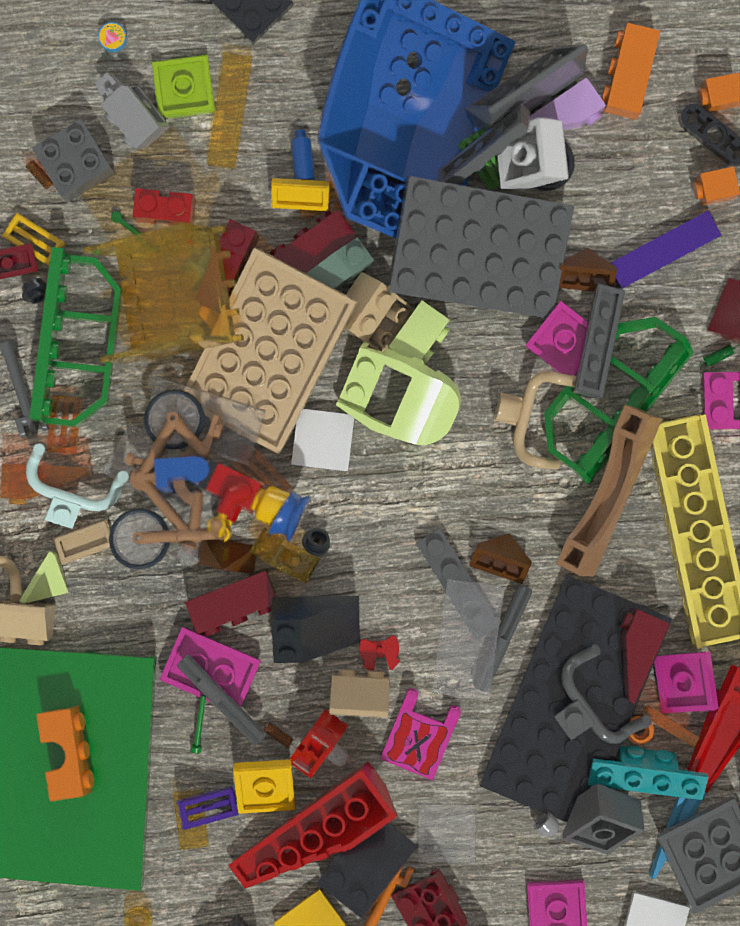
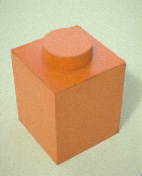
M740 72L705 79L698 90L701 106L705 105V109L708 112L739 107Z
M734 166L701 173L695 179L696 182L693 183L695 198L697 200L700 199L701 206L732 200L740 195Z

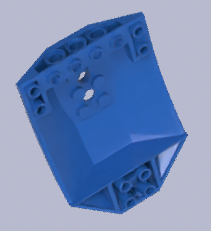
M433 0L358 1L331 77L322 110L318 144L346 218L396 238L407 176L438 181V170L461 152L457 144L478 131L465 108L499 85L516 41ZM411 52H415L418 57L417 64L413 68H410L407 64V57ZM406 79L409 82V91L401 96L396 90V85L399 80ZM470 175L461 184L462 186L468 187Z

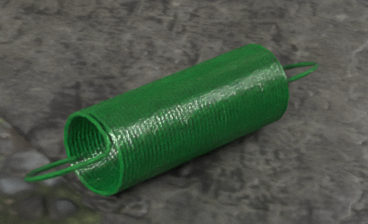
M729 344L703 357V360L710 367L735 354V351H733L735 348H732Z

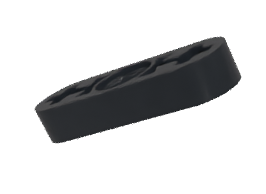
M698 104L687 105L679 115V124L682 129L729 166L739 167L740 157L734 159L732 157L733 151L729 147H726L724 151L720 147L730 138L732 141L728 145L732 149H737L740 147V136ZM693 112H696L698 114L696 119L702 125L706 120L709 122L702 133L698 131L701 128L700 124L695 121L692 124L687 122L689 116L686 113L691 115ZM711 128L719 129L722 133L721 142H711L707 137L708 130Z

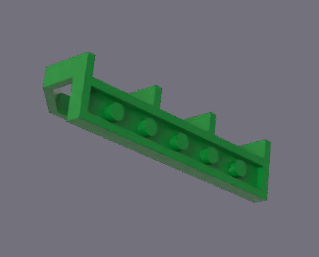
M52 247L29 416L31 420L38 424L77 428L109 403L123 291L95 257L68 255L63 248ZM71 263L95 266L114 289L112 316L61 310V304L67 300L68 288L64 285L65 274H70ZM64 319L111 324L105 366L54 361V359L59 358L60 342H57L58 331L63 329ZM53 368L104 374L101 398L73 420L47 417L52 414L53 400L49 399L50 388L55 387L57 376L56 370H53Z
M655 316L618 323L615 338L616 341L621 334L658 328L676 340L675 343H671L666 348L664 357L658 365H653L649 369L646 379L613 356L610 365L641 385L631 392L626 405L639 408L645 412L650 409L694 353L684 335ZM565 386L544 412L547 448L552 456L573 470L580 480L589 485L609 460L613 431L623 408L617 410L612 418H610L585 399L573 393L574 387ZM569 399L608 425L605 431H601L595 437L593 446L587 453L582 454L578 458L576 464L557 451L554 417Z

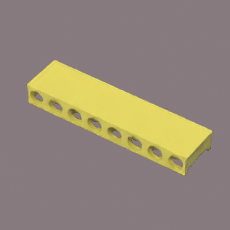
M706 414L661 422L650 447V454L692 648L699 649L704 646L740 639V571Z

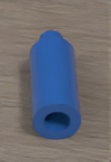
M296 130L294 132L295 139L291 141L294 179L315 180L311 139L306 137L305 130Z

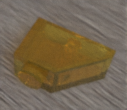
M264 527L250 552L269 565L307 583L320 558L308 553L293 542H288L286 538L277 533L270 535V530Z

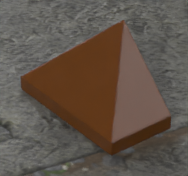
M586 248L564 259V263H560L559 269L562 270L559 288L594 292L595 286L598 283L614 287L617 267L591 249Z
M510 533L477 543L469 566L523 584L532 562Z
M217 539L202 540L197 564L226 571L253 574L258 546L229 540L225 542L224 540Z

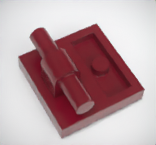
M439 868L432 870L429 873V877L412 883L405 888H400L391 895L407 926H466L468 924L467 917L458 902L460 898L452 884L447 883Z

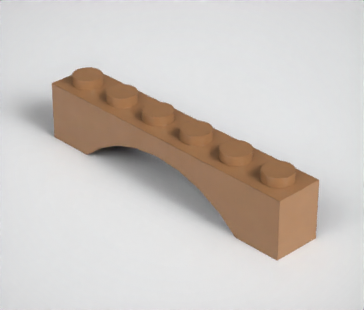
M624 406L613 431L610 457L600 486L586 513L567 537L556 564L579 576L594 577L662 422L661 418L636 407Z

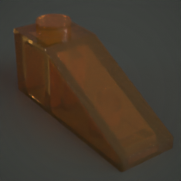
M2 463L0 498H9V504L26 505V499H37L43 496L35 492L29 485L26 477L27 465ZM39 465L37 474L42 483L59 489L93 474V468Z

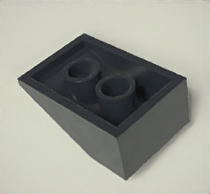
M359 596L272 597L273 662L304 663L360 643Z
M387 823L352 849L339 852L317 881V884L363 919L370 913L418 845L390 823Z

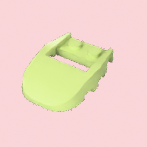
M363 342L336 405L369 429L395 439L417 445H427L443 438L449 432L461 405V396L457 385L451 378L439 370L434 371L424 365V361L414 356L409 358L387 348L384 352L368 348L369 343ZM385 365L412 377L392 425L377 420L365 412Z

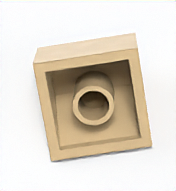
M0 600V642L14 643L16 638L27 639V644L44 645V641L53 639L56 605L32 602L24 604L20 601Z
M338 669V673L332 674L329 714L388 718L390 678L384 676L383 671L369 670L367 675H355L356 670Z

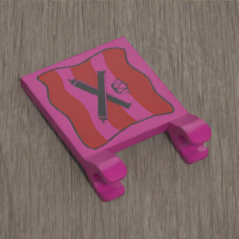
M408 688L380 759L433 780L461 715V708L451 705L444 723L413 711L418 699V691Z

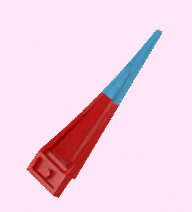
M731 664L721 689H716L719 709L708 711L687 771L708 774L703 799L740 748V667ZM677 797L666 829L693 816L702 800ZM661 845L658 848L649 873V877L652 879L657 877L667 860Z

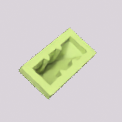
M49 551L19 600L20 602L25 604L69 593L63 567L56 551Z

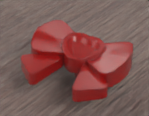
M391 635L385 640H375L373 642L366 638L360 640L359 652L364 660L363 667L367 670L374 671L376 656L382 658L385 655L390 670H393L400 661L397 658L399 655V642L395 635Z

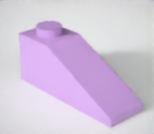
M586 77L532 114L529 121L537 118L560 120L563 124V130L579 128L585 123L591 126L603 117L601 112L606 105Z

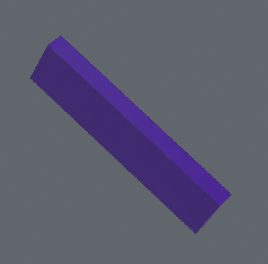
M706 211L611 262L612 265L617 267L615 281L619 288L623 289L720 237L721 233L710 212Z

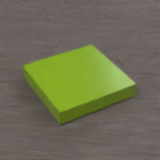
M208 54L152 62L157 108L164 119L216 113Z

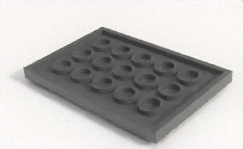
M407 176L387 292L547 318L556 305L562 270L559 268L560 263H564L574 206Z

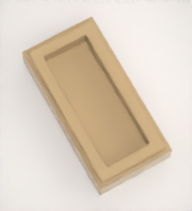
M108 519L52 538L61 564L64 565L109 549L111 527Z

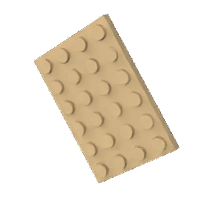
M254 248L184 391L197 398L202 405L204 415L212 419L213 415L220 416L219 423L280 454L358 301L268 253ZM181 396L180 402L197 410L190 400Z

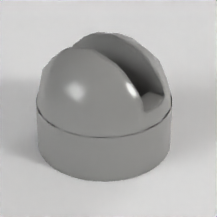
M542 813L535 821L534 829L543 836H554L558 832L559 822L552 813Z

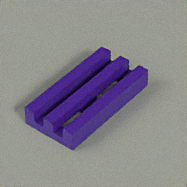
M232 786L176 800L183 830L239 815ZM228 795L227 799H223L220 801L212 802L187 810L185 807L187 805ZM230 805V810L188 821L187 816Z

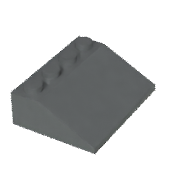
M575 44L555 47L467 106L465 110L477 130L482 128L484 132L488 131L521 104L529 111L537 106L542 108L553 101V95L560 90L564 93L577 84L576 80L584 74L588 53L587 45Z

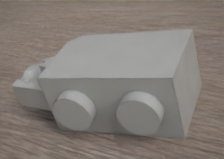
M109 72L105 73L95 83L104 98L101 106L106 111L105 116L113 125L118 126L123 133L124 141L130 147L135 149L148 148L170 127L139 86H126Z

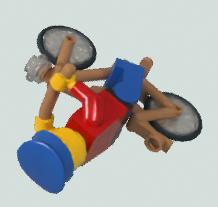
M177 389L166 390L156 395L145 410L144 427L147 435L154 442L145 460H142L136 454L128 452L126 464L132 468H137L131 473V485L136 490L145 491L176 530H169L164 519L154 511L144 508L131 509L121 514L113 523L109 533V547L113 556L123 566L140 570L156 565L166 555L169 544L178 542L180 545L177 544L175 551H172L171 555L176 557V563L192 567L193 562L199 563L200 560L198 558L199 550H197L198 543L202 542V540L224 539L225 542L230 539L233 533L231 528L232 522L236 523L241 510L251 514L255 511V517L258 521L271 526L270 535L276 533L283 534L288 542H290L311 497L310 495L302 497L296 492L290 494L275 486H269L264 490L261 483L213 460H210L208 464L206 460L209 458L214 439L220 440L223 433L224 424L219 423L220 416L213 415L208 435L200 442L198 437L201 435L205 422L202 405L196 397L186 391ZM187 446L190 447L178 458L161 459L166 449L176 450ZM185 483H192L200 489L190 492ZM176 491L185 503L191 505L189 526L161 492L165 495L173 494ZM203 492L221 501L216 510L218 512L217 517L209 520L208 528L201 529Z

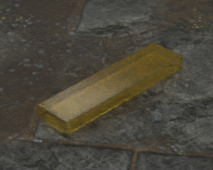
M224 52L207 159L208 166L236 170L253 62L252 56Z

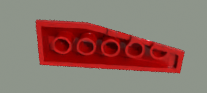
M365 762L228 865L246 889L278 877L279 874L290 870L294 871L306 864L317 860L321 861L330 855L352 849L398 816L386 784L370 762Z

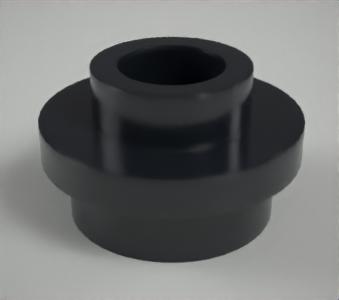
M41 278L27 281L21 288L23 300L33 304L45 300L47 283L43 282Z
M313 528L304 534L302 545L308 553L321 556L330 548V538L323 529Z

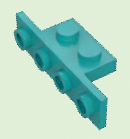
M620 745L618 762L593 759L588 785L594 786L599 784L613 789L703 800L708 774L679 770L677 755L674 752Z

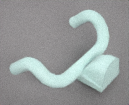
M36 444L33 447L26 466V477L29 485L35 492L52 499L45 520L73 529L80 508L90 511H102L114 505L129 478L126 471H120L114 478L108 495L100 500H92L42 483L37 474L41 457L45 452V447L42 444Z

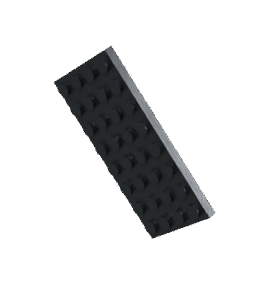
M565 574L479 786L545 814L550 812L557 819L567 822L578 796L591 787L588 785V779L593 759L614 761L621 743L610 744L600 739L591 727L571 740L554 716L572 703L563 687L561 678L565 663L578 652L592 645L599 646L601 650L600 655L578 666L573 672V680L577 689L602 724L609 731L616 732L630 722L656 660L655 656L635 704L625 699L622 633L624 629L621 628L623 618L627 612L631 613L633 608L669 624L672 618Z

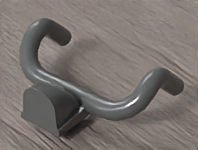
M592 645L578 652L565 663L561 678L563 687L572 703L554 717L571 740L591 727L600 739L610 744H618L627 739L631 734L651 726L652 720L648 715H644L627 723L616 732L609 731L602 724L577 689L573 680V672L578 666L600 655L601 650L599 646Z

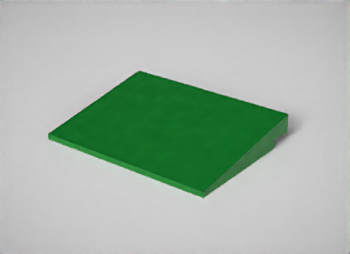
M0 647V878L141 891L144 886L157 656ZM79 706L80 712L83 713L85 718L83 734L84 741H87L89 745L90 755L87 760L89 770L92 771L94 776V786L92 787V792L85 796L50 801L45 772L62 767L66 756L64 749L58 743H41L37 714Z

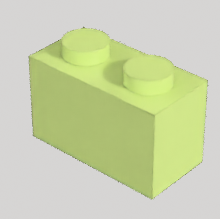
M421 301L388 349L397 351V354L409 358L414 356L423 360V364L426 365L434 354L430 348L435 341L441 343L451 330L446 327L450 320L424 301Z

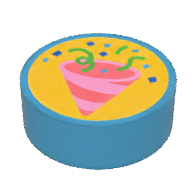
M116 22L104 24L98 32L99 43L108 52H119L127 44V33Z

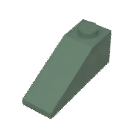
M357 237L331 254L306 274L338 290L359 276L361 272H365L374 260Z

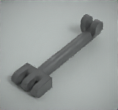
M16 339L0 343V353L4 356L23 417L15 419V423L20 437L24 438L27 437L25 425L29 426L32 435L37 434L38 429L36 423L29 418L31 401L14 351L19 350ZM40 424L43 432L49 430L47 424Z

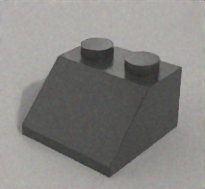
M596 784L591 786L590 789L578 796L562 833L563 839L608 854L645 831L641 800L603 785Z

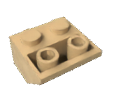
M361 272L346 294L358 301L344 331L362 343H369V348L384 352L415 309L397 294L387 292V286L381 281Z

